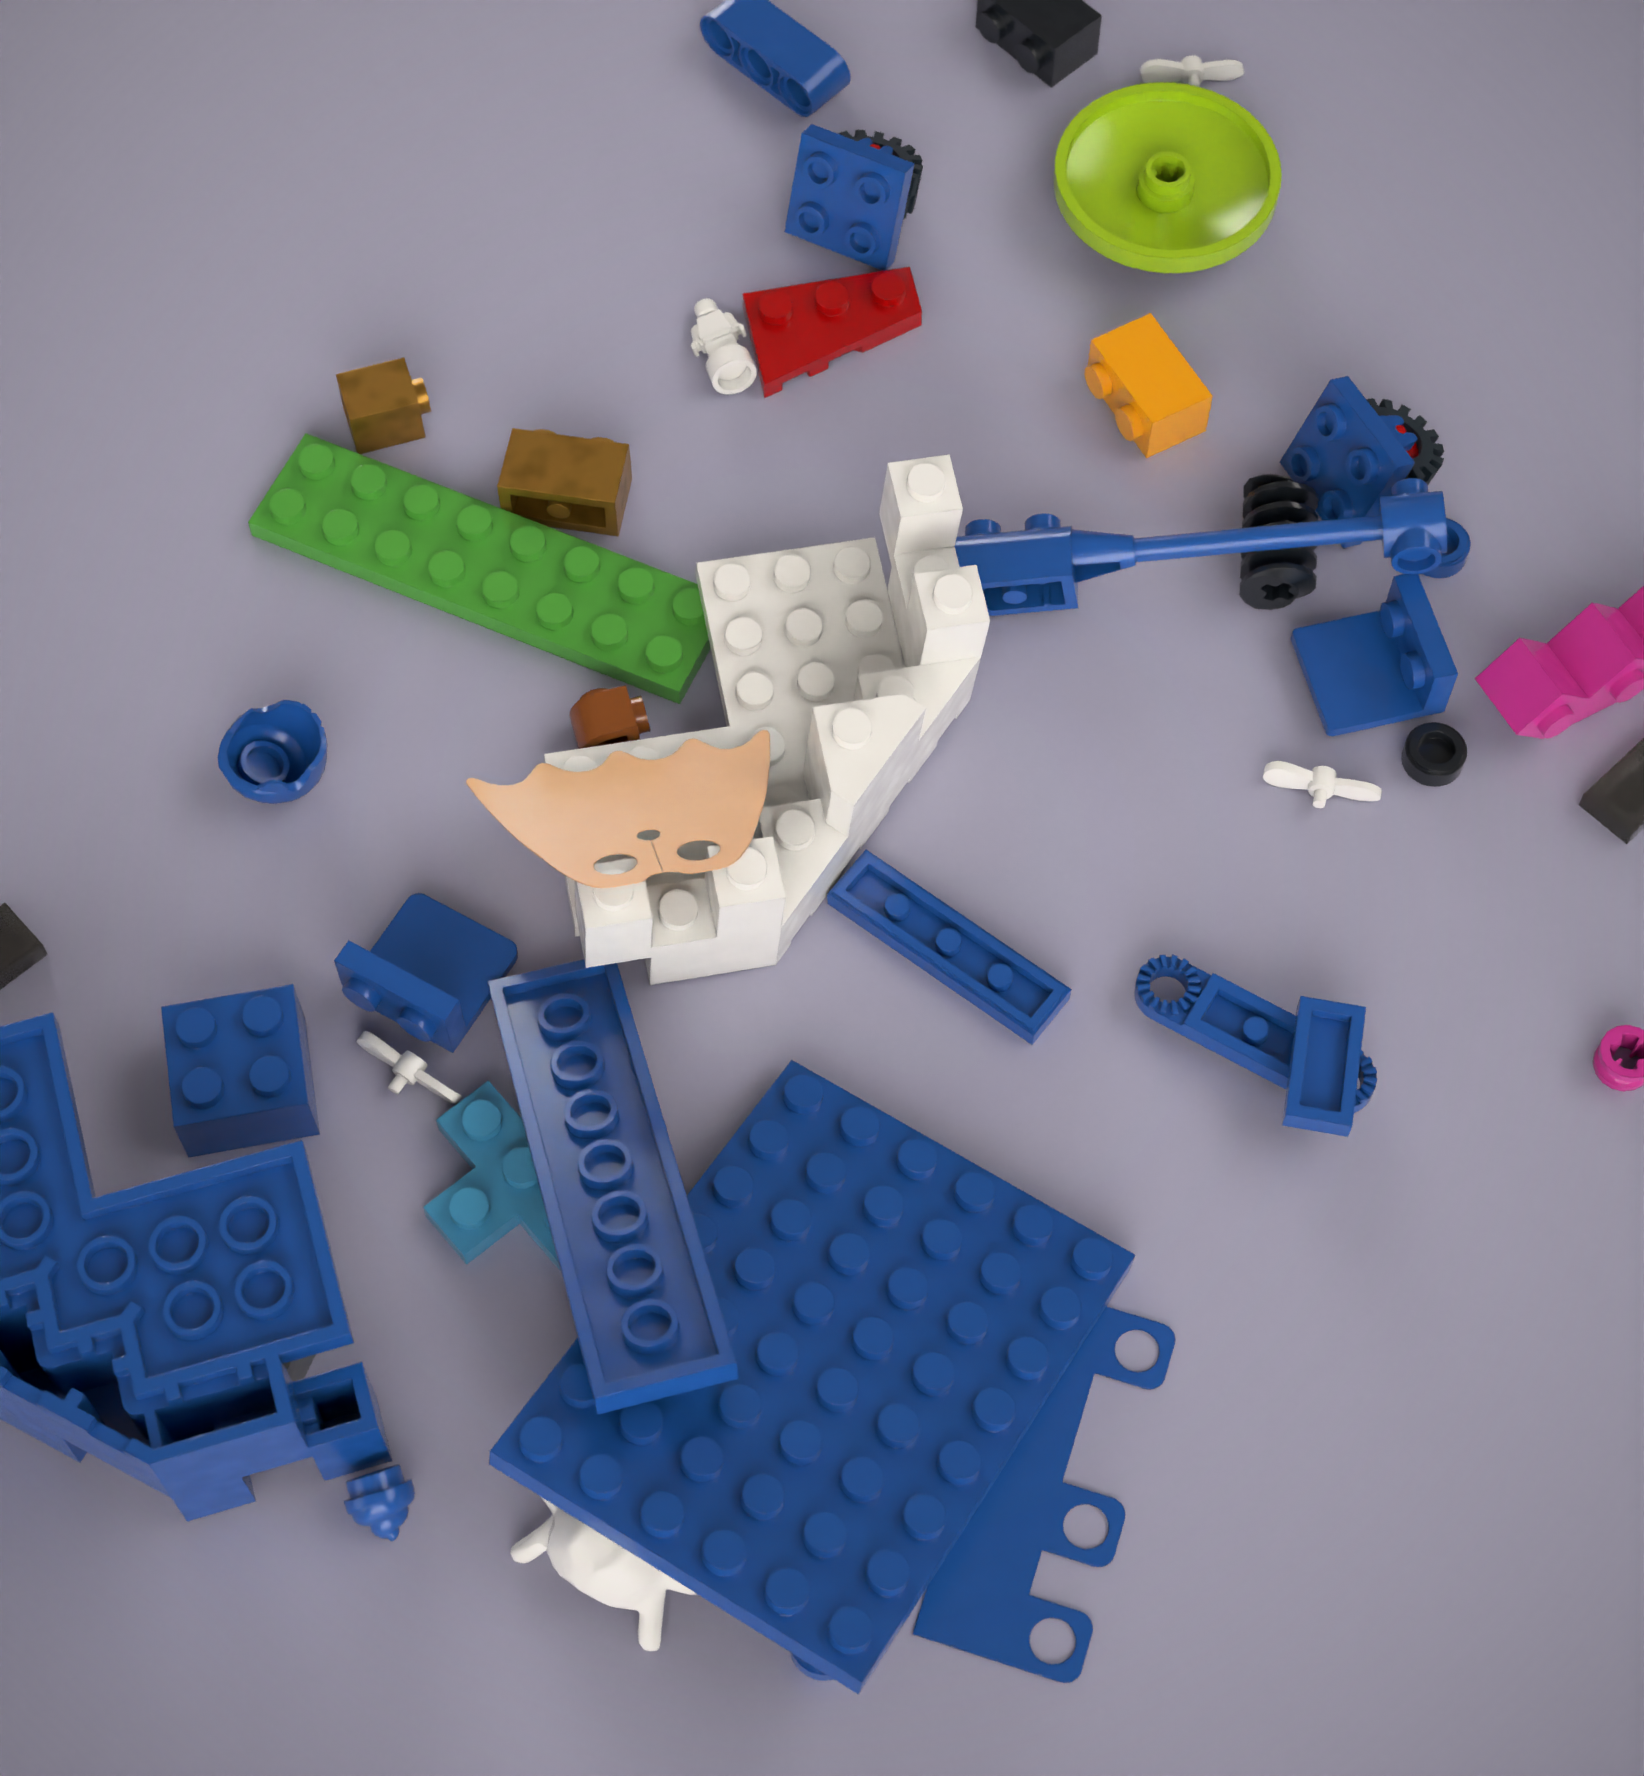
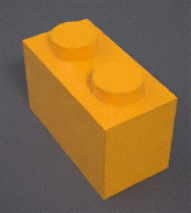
M1151 313L1091 339L1088 365L1084 371L1086 383L1091 393L1097 399L1103 398L1115 414L1116 424L1123 437L1128 441L1133 440L1146 459L1206 431L1213 396Z

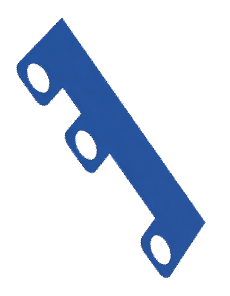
M1105 1308L928 1585L913 1635L1061 1683L1073 1682L1080 1676L1093 1633V1625L1090 1618L1081 1611L1031 1596L1029 1593L1042 1550L1093 1567H1104L1113 1560L1125 1521L1123 1505L1114 1498L1064 1483L1063 1478L1094 1374L1096 1373L1144 1389L1159 1387L1165 1380L1175 1345V1335L1170 1327L1117 1309ZM1131 1330H1141L1150 1334L1156 1340L1159 1347V1357L1156 1364L1143 1372H1133L1124 1368L1117 1360L1115 1354L1116 1342L1121 1335ZM1087 1504L1095 1506L1107 1518L1109 1525L1108 1535L1104 1542L1095 1548H1079L1073 1545L1064 1533L1063 1523L1065 1516L1072 1508L1078 1505ZM1047 1618H1057L1066 1622L1075 1634L1076 1646L1073 1654L1069 1659L1059 1664H1048L1041 1661L1034 1655L1030 1646L1032 1629L1038 1622Z

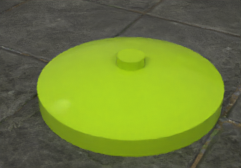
M1152 82L1114 90L1083 108L1071 120L1059 141L1053 181L1056 201L1065 221L1073 232L1093 250L1117 263L1139 270L1158 273H1186L1209 269L1232 260L1250 248L1263 235L1276 210L1282 173L1278 151L1267 130L1249 111L1238 103L1214 91L1198 86L1172 82Z

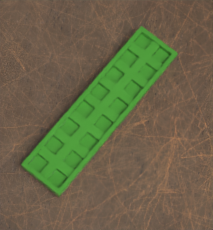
M305 433L248 521L251 534L254 537L678 704H681L711 649L698 584Z

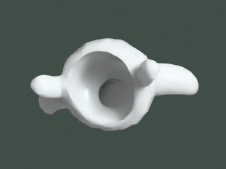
M542 1498L553 1514L540 1527L511 1547L510 1553L513 1560L518 1563H527L547 1550L553 1568L578 1590L608 1606L637 1610L639 1612V1644L646 1651L659 1649L666 1590H673L688 1595L696 1593Z

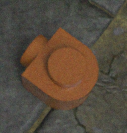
M626 685L612 689L598 688L590 690L581 696L572 706L569 713L578 749L640 740L639 734L650 732L642 696L630 698Z

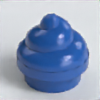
M400 1464L379 1469L346 1481L350 1496L349 1499L344 1500L346 1512L352 1515L353 1520L357 1524L370 1527L375 1536L389 1539V1541L396 1540L400 1532L399 1527L408 1517V1505L412 1503L415 1497L412 1479L404 1480Z

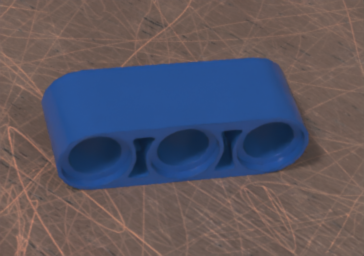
M724 0L700 19L701 33L706 43L718 56L802 117L812 115L850 84V71L842 56L834 48L768 0Z

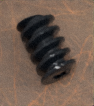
M1267 474L1252 477L1244 485L1243 497L1245 500L1243 501L1242 517L1244 520L1242 528L1318 521V514L1315 510L1318 508L1319 495L1314 488L1306 484L1294 482L1285 476ZM1317 546L1241 553L1240 578L1242 581L1240 582L1239 595L1242 600L1255 609L1272 610L1284 608L1292 604L1295 599L1309 595L1316 589L1317 576L1313 570L1317 566V555L1314 552Z

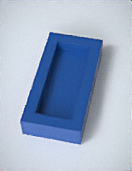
M1300 996L1296 1010L1282 1126L1345 1137L1349 1136L1353 1125L1366 1007Z

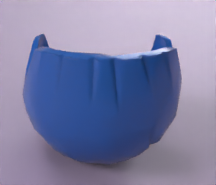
M283 699L266 707L251 708L236 719L220 743L217 757L218 766L231 787L245 798L269 804L286 803L305 796L319 783L325 771L328 744L324 727H322V721L317 714L312 713L311 709L305 704Z

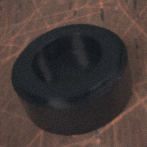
M1438 722L1424 723L1415 727L1409 733L1402 750V765L1406 773L1416 782L1432 787L1444 786L1453 782L1460 775L1467 758V745L1461 734L1454 728Z

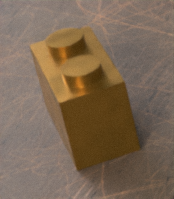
M512 428L497 485L500 507L548 527L619 537L632 482L629 444L614 442L603 437L589 439L560 435L545 429L531 431Z

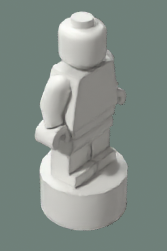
M710 298L701 299L694 307L697 324L691 329L693 340L691 348L696 357L699 356V351L708 354L706 370L716 391L722 394H736L744 391L754 382L757 375V370L749 351L736 341L739 339L738 335L747 336L743 324L736 321L731 313H722L717 308L714 300Z

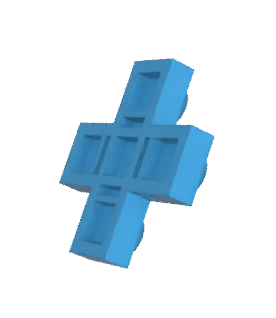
M487 1081L436 1119L439 1131L472 1170L423 1207L425 1216L466 1265L520 1224L560 1270L522 1118L495 1087Z

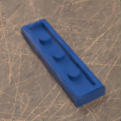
M867 849L827 893V904L1031 1045L1034 1044L1070 999L1071 988Z

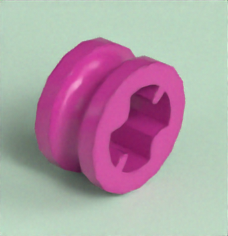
M1622 1025L1607 1031L1593 1057L1595 1074L1602 1083L1611 1089L1623 1092L1633 1091L1644 1085L1643 1029L1631 1025ZM1619 1047L1632 1051L1629 1058H1633L1636 1055L1639 1058L1633 1069L1621 1067L1622 1058L1616 1061L1613 1060L1612 1057Z

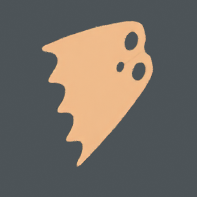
M767 730L759 731L750 741L732 749H719L693 738L685 741L672 755L657 760L640 759L623 751H614L602 765L589 771L573 772L547 763H540L535 766L527 778L514 785H496L475 778H468L466 784L484 807L509 833L565 876L595 888H612L636 884L659 873L680 872L683 874H694L718 870L734 864L744 854L755 833L766 798L770 768V733ZM645 830H656L660 833V836L650 841L639 839L637 834ZM692 841H711L720 847V851L716 855L704 860H686L677 854V850L682 845ZM610 855H629L637 860V865L633 869L621 874H602L594 868V864L599 859Z

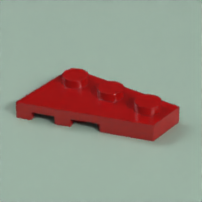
M910 267L742 293L743 311L764 399L782 391V383L805 372L809 377H812L829 369V361L853 350L861 353L921 326L922 309Z

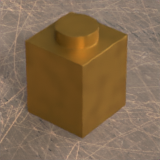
M404 357L336 374L343 409L357 453L364 454L426 438L421 414L431 412L427 391L422 377L411 380Z

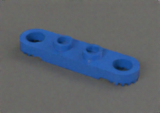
M1166 954L1159 955V958L1156 959L1153 957L1140 968L1136 979L1134 997L1137 1006L1144 1015L1284 1089L1287 1088L1296 1015L1214 973L1210 975L1189 964V961L1185 958L1181 960L1173 954L1171 957H1166ZM1160 977H1171L1183 985L1186 993L1177 1002L1175 1000H1171V1003H1167V1000L1161 1002L1158 996L1155 998L1153 991H1150V983ZM1362 1050L1358 1073L1360 1088L1356 1090L1354 1113L1360 1111L1369 1103L1378 1079L1376 1076L1377 1070L1372 1064V1059L1370 1056L1367 1058Z

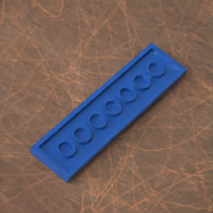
M584 959L487 981L597 1415L739 1379L736 1358L617 963L586 968Z

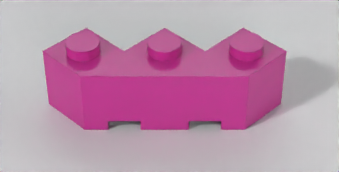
M1644 586L1619 608L1592 602L1547 643L1524 638L1517 639L1474 678L1516 735L1540 739L1552 738L1562 733L1569 726L1617 702L1621 703L1631 699L1644 689Z

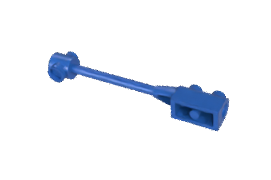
M1408 478L1396 482L1391 487V496L1379 497L1380 515L1134 538V535L1075 530L1072 526L1061 527V521L1058 517L1052 514L1040 513L1027 518L1025 530L1001 532L1000 525L993 520H974L966 525L965 536H958L956 538L955 550L960 567L977 565L989 616L1079 608L1078 582L1136 566L1137 562L1382 540L1383 557L1391 558L1392 567L1396 571L1410 575L1423 574L1438 567L1442 561L1441 553H1447V528L1443 491L1429 492L1428 484L1425 481L1417 478Z

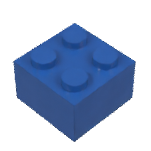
M293 984L161 1007L173 1126L188 1158L320 1135L306 1021Z

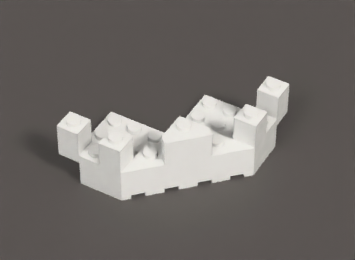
M950 454L890 462L887 465L879 514L892 566L888 589L875 537L696 563L695 575L727 727L544 754V763L567 771L583 772L602 765L614 751H623L640 759L657 760L672 755L685 741L693 738L719 749H732L744 745L759 731L767 730L770 733V768L765 802L753 838L744 854L734 864L718 870L694 874H683L680 872L659 873L648 877L640 883L612 888L590 887L565 876L575 936H580L586 968L645 959L649 984L655 985L776 965L789 948L791 940L809 915L812 916L827 896V893L836 884L842 870L859 848L863 847L888 813L890 805L907 782L910 783L935 749L937 741L954 718L957 719L968 704L985 644L990 618L977 565L960 567L955 550L963 507ZM645 830L637 834L639 839L650 841L660 836V833L656 830ZM692 841L682 845L677 850V854L686 860H704L716 855L720 851V847L711 841ZM610 855L599 859L594 864V868L602 874H621L633 869L637 865V860L629 855Z

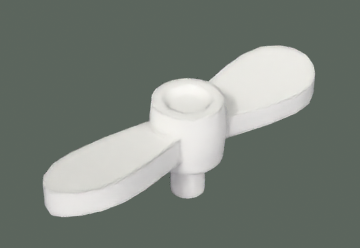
M1190 55L1183 58L1181 62L1164 59L1149 60L1141 66L1140 74L1144 83L1183 81L1184 84L1200 87V83L1203 80L1228 81L1239 78L1244 74L1243 64L1236 60H1218L1202 63L1198 56Z
M1273 761L1266 764L1264 768L1263 778L1267 783L1282 788L1308 790L1309 794L1314 797L1313 806L1316 808H1324L1326 799L1331 798L1333 794L1358 801H1379L1381 799L1382 790L1380 787L1364 781L1337 778L1336 771L1328 766H1317L1310 771L1288 762Z
M363 1031L356 1042L364 1050L393 1067L392 1072L396 1076L388 1085V1089L398 1095L406 1083L414 1085L416 1082H419L452 1104L456 1105L461 1099L462 1095L425 1073L426 1062L411 1051L406 1050L401 1055L379 1037L368 1031Z

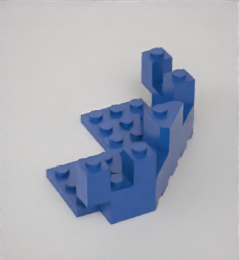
M51 1012L0 1026V1419L81 1463L88 1452L172 1498L187 1522L256 1502L250 1475L313 1457L324 1481L393 1461L377 1396L362 1362L292 1382L284 1366V1363L354 1343L303 1140L96 1197L60 1026L54 1013Z

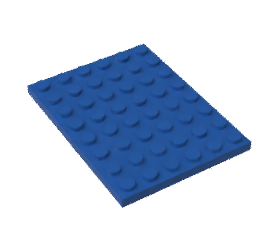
M791 1060L687 1195L736 1358L739 1379L597 1415L577 1337L492 1447L489 1455V1465L859 1695L1128 1274L1136 1255Z

